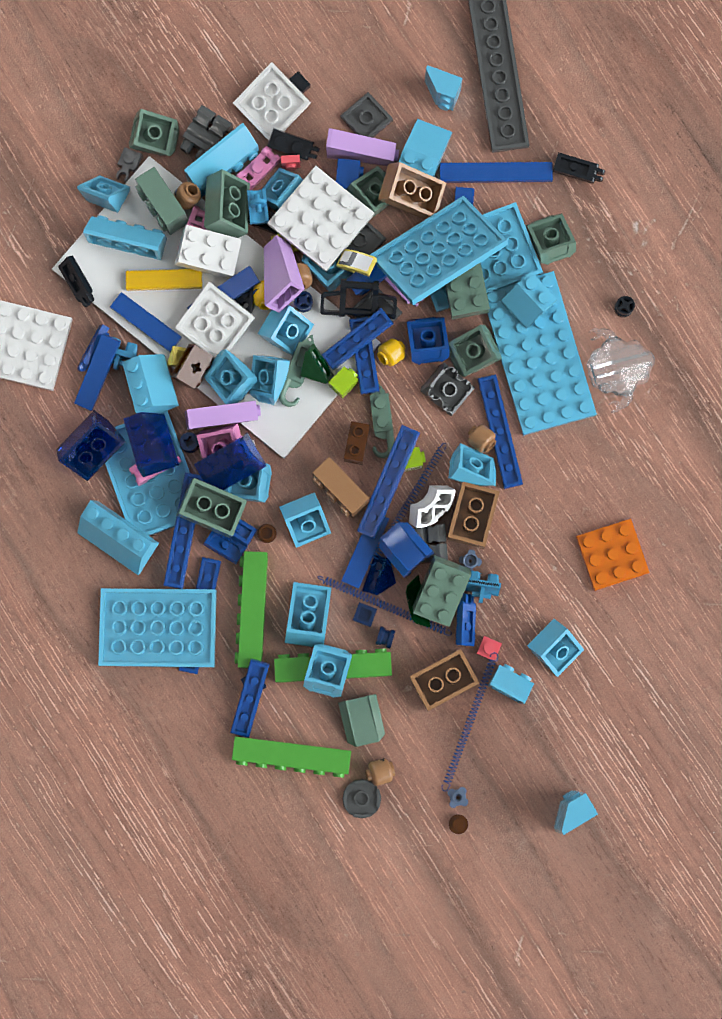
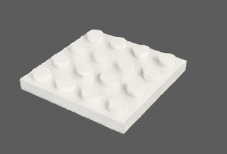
M315 166L267 224L327 272L374 216V212Z
M0 300V378L53 391L73 319Z

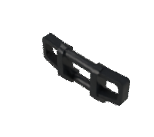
M341 279L340 291H328L321 294L320 313L322 315H339V317H345V315L370 317L378 311V298L393 301V313L387 314L390 319H395L397 297L379 293V281L358 282ZM346 288L373 290L372 309L345 308ZM340 295L339 311L324 309L325 297Z

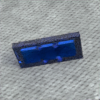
M374 555L378 559L373 558L371 564L373 566H370L362 591L379 595L396 584V580L389 559Z

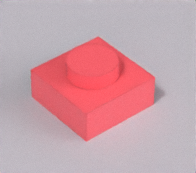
M300 155L281 156L282 169L293 171L301 168Z
M484 636L477 655L495 660L502 643Z

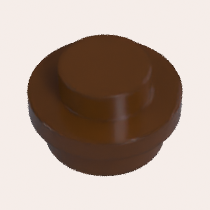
M264 524L259 527L257 535L263 543H271L275 540L277 532L274 526Z
M454 815L449 820V828L455 834H462L468 828V821L463 815Z

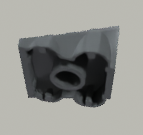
M443 362L425 384L421 386L420 391L447 414L452 416L475 387L467 379L460 376L454 367H449Z

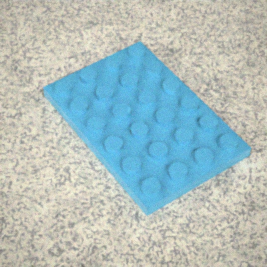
M462 196L370 255L377 258L376 265L402 294L415 305L501 250L508 243L507 239Z
M515 202L483 214L507 239L508 243L507 246L481 262L486 292L489 293L520 282L531 271L536 276L542 274L543 270L517 203ZM445 285L430 294L436 313L449 308Z
M168 410L148 419L140 417L96 433L95 437L125 520L149 536L175 527L185 472L190 473ZM172 444L176 456H179L181 459V463L153 477L145 484L138 486L135 481L136 477L134 474H131L129 468ZM167 455L162 457L164 462L170 460ZM145 467L141 469L143 475L148 473Z
M101 588L98 666L215 667L217 590Z

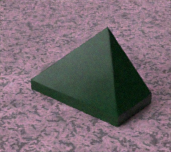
M312 344L305 352L300 376L327 384L334 374L315 344Z

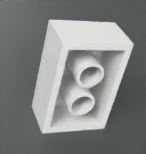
M186 225L182 230L175 265L230 279L234 276L242 239Z

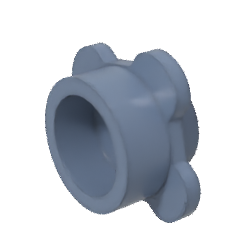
M468 550L465 556H460L459 563L473 571V568L482 564V560L477 557L474 550Z
M460 787L457 790H448L450 807L456 808L459 805H468V800L466 799L467 790L464 787Z

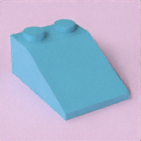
M417 119L398 162L435 177L452 132Z
M293 582L285 643L309 647L324 644L332 587Z

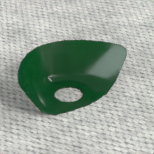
M418 574L406 588L405 594L411 619L416 624L431 627L429 619L413 614L412 606L421 587Z

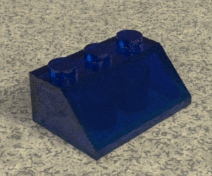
M93 410L56 449L58 461L88 481L126 441L109 420Z
M141 412L123 418L137 469L143 477L179 465L164 414Z
M248 433L199 459L194 464L205 483L221 490L227 489L267 466Z

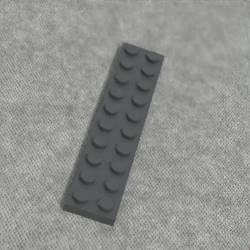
M468 0L492 153L529 148L506 0Z

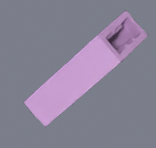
M329 128L327 158L361 160V163L388 166V164L398 161L399 150L396 149V143L336 129Z
M276 235L264 246L265 306L280 313L305 288L290 242Z
M256 401L187 409L185 411L187 430L257 421L258 416H261L260 405H256Z

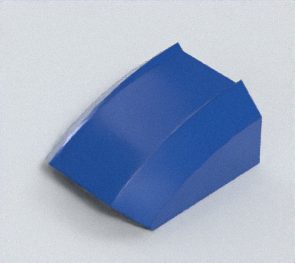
M428 317L407 321L412 362L420 365L423 363L443 362L449 358V344L444 317Z
M408 522L396 523L380 537V550L404 578L409 576L426 558L434 554V551Z

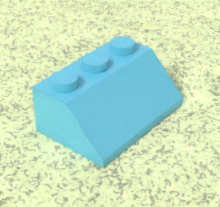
M164 354L138 355L122 362L136 414L143 419H148L179 406Z

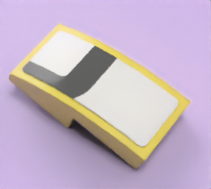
M345 249L336 266L349 272H358L369 277L377 262V258L362 252Z

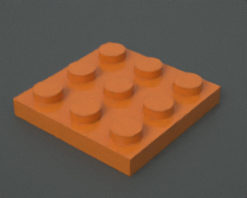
M631 519L576 536L594 591L650 573Z

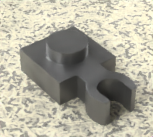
M124 147L117 163L119 167H122L116 174L117 180H119L122 174L126 175L125 183L129 180L130 171L136 172L142 159L141 153Z

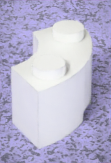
M429 485L426 496L418 503L410 504L409 523L416 528H422L439 521L438 519L450 509L454 500L455 489L448 485Z

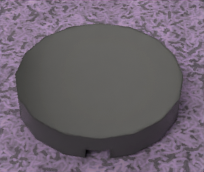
M364 779L355 780L344 790L343 805L352 816L367 818L376 813L380 807L381 794L377 786L371 781Z

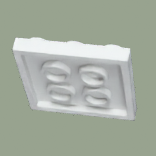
M271 62L233 104L269 140L273 128L285 131L311 102Z
M209 282L175 328L215 358L221 350L226 349L230 351L255 319V316Z

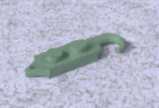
M310 335L302 342H298L289 364L284 387L279 396V401L284 406H295L300 400L297 397L295 401L289 402L286 400L285 395L288 387L298 388L304 382L305 377L300 375L305 352L314 344L313 335Z
M379 384L380 392L370 395L374 434L379 439H387V451L380 453L375 446L372 449L377 457L388 458L394 444L389 393H386Z

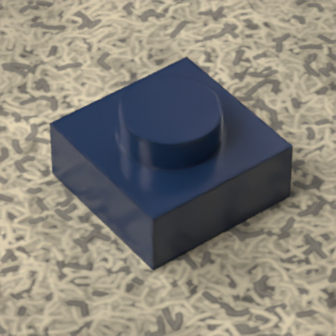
M359 602L353 621L371 627L377 609Z

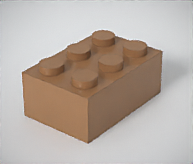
M401 162L388 164L378 200L425 220L438 212L446 182Z
M330 457L312 472L313 483L320 490L324 489L326 491L327 498L333 504L337 502L340 505L339 510L346 517L351 516L354 518L368 505L369 497Z
M462 482L447 540L484 549L500 491Z
M461 649L409 676L427 712L479 684Z

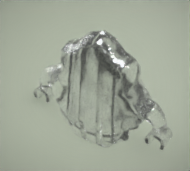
M593 328L589 333L595 332L597 337L592 338V341L597 340L600 336L605 337L606 340L601 348L591 353L590 360L586 364L588 376L591 379L592 386L598 388L603 394L612 392L622 397L621 402L612 401L609 403V405H616L617 409L611 411V413H616L631 403L637 385L648 382L650 372L655 364V357L652 352L644 348L637 340L626 342L609 329Z

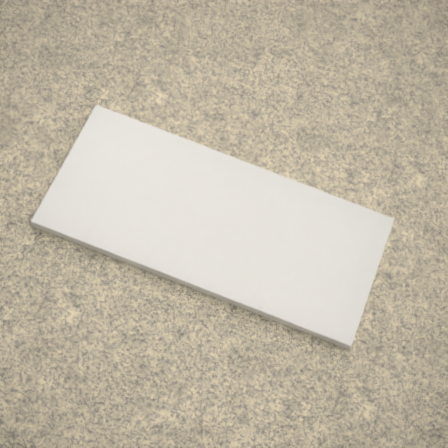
M149 156L124 184L130 186V192L119 212L104 208L99 215L107 217L109 221L121 220L130 226L137 224L144 226L146 230L158 229L163 231L156 219L157 215L152 216L145 203L146 200L143 202L138 195V191L135 188L137 185L135 178L155 167L173 195L182 182ZM201 198L195 206L205 211V200ZM192 209L184 210L188 220ZM201 217L196 218V221L202 222L203 218ZM184 227L172 235H169L167 231L163 232L166 235L167 241L162 260L88 243L85 235L82 233L52 268L55 273L65 280L58 266L67 256L73 255L93 290L94 301L92 303L153 353L164 354L167 362L170 356L169 351L110 308L121 292L182 337L176 345L177 347L187 348L188 344L195 343L175 328L188 311L187 307L194 303L209 282L218 287L229 280L202 272V289L126 290V271L188 269L175 265ZM247 234L239 237L242 240L234 276L246 267L251 266L260 281L264 280V248ZM310 286L303 291L311 294L313 307L308 312L299 313L314 324L307 338L313 335L314 344L322 355L351 332L349 319L351 318L347 315L345 317L322 315L320 313L321 294ZM324 298L325 310L339 311V308ZM293 300V301L290 302L288 305H290L291 307H293V308L297 311V309L295 308V305H294V300ZM245 303L243 305V308L246 309L248 307V303ZM256 305L251 313L255 316V319L229 352L236 356L250 370H252L253 355L273 356L291 361L292 355L272 345L257 334L272 309L262 310ZM376 338L372 340L373 352L381 344ZM355 355L350 357L347 361H345L334 371L329 366L334 376L344 366L347 369H353L357 373ZM192 364L191 367L193 368V371H195L196 368L194 367V364ZM204 372L202 383L196 388L217 405H226L206 381ZM305 378L303 384L298 388L288 387L285 395L287 401L293 402L297 397L300 398L298 404L292 407L284 406L279 401V398L274 405L259 402L248 392L244 399L238 403L256 401V405H260L261 416H258L257 421L240 424L285 459L338 394L329 387L328 383L324 384Z

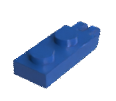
M103 324L99 325L77 367L79 372L86 371L101 335L104 333L109 336V333H107L109 327Z
M463 593L457 607L456 645L475 646L476 604L472 594Z

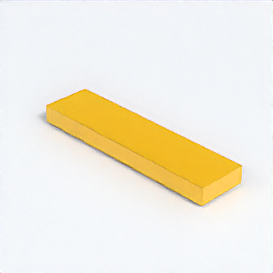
M192 269L126 271L127 291L202 289V272Z

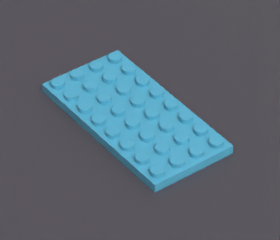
M554 271L537 275L536 277L551 291L557 300L528 328L501 301L519 282L487 293L490 307L487 315L496 345L502 357L501 363L523 436L597 415Z

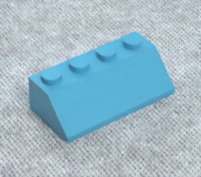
M244 123L240 124L184 169L187 181L199 187L201 198L206 195L207 176L221 169L231 174L234 171L238 172L243 168L245 162L257 157L259 146Z
M100 215L97 217L91 216L83 231L88 243L157 260H162L167 241L166 235L161 230L152 229L150 231L146 230L144 226L137 224L130 226L121 220L113 222L109 221L107 217Z
M90 500L80 516L77 533L137 575L141 573L159 542L99 501Z
M572 790L563 795L564 799L559 804L554 830L565 835L598 815L586 793Z

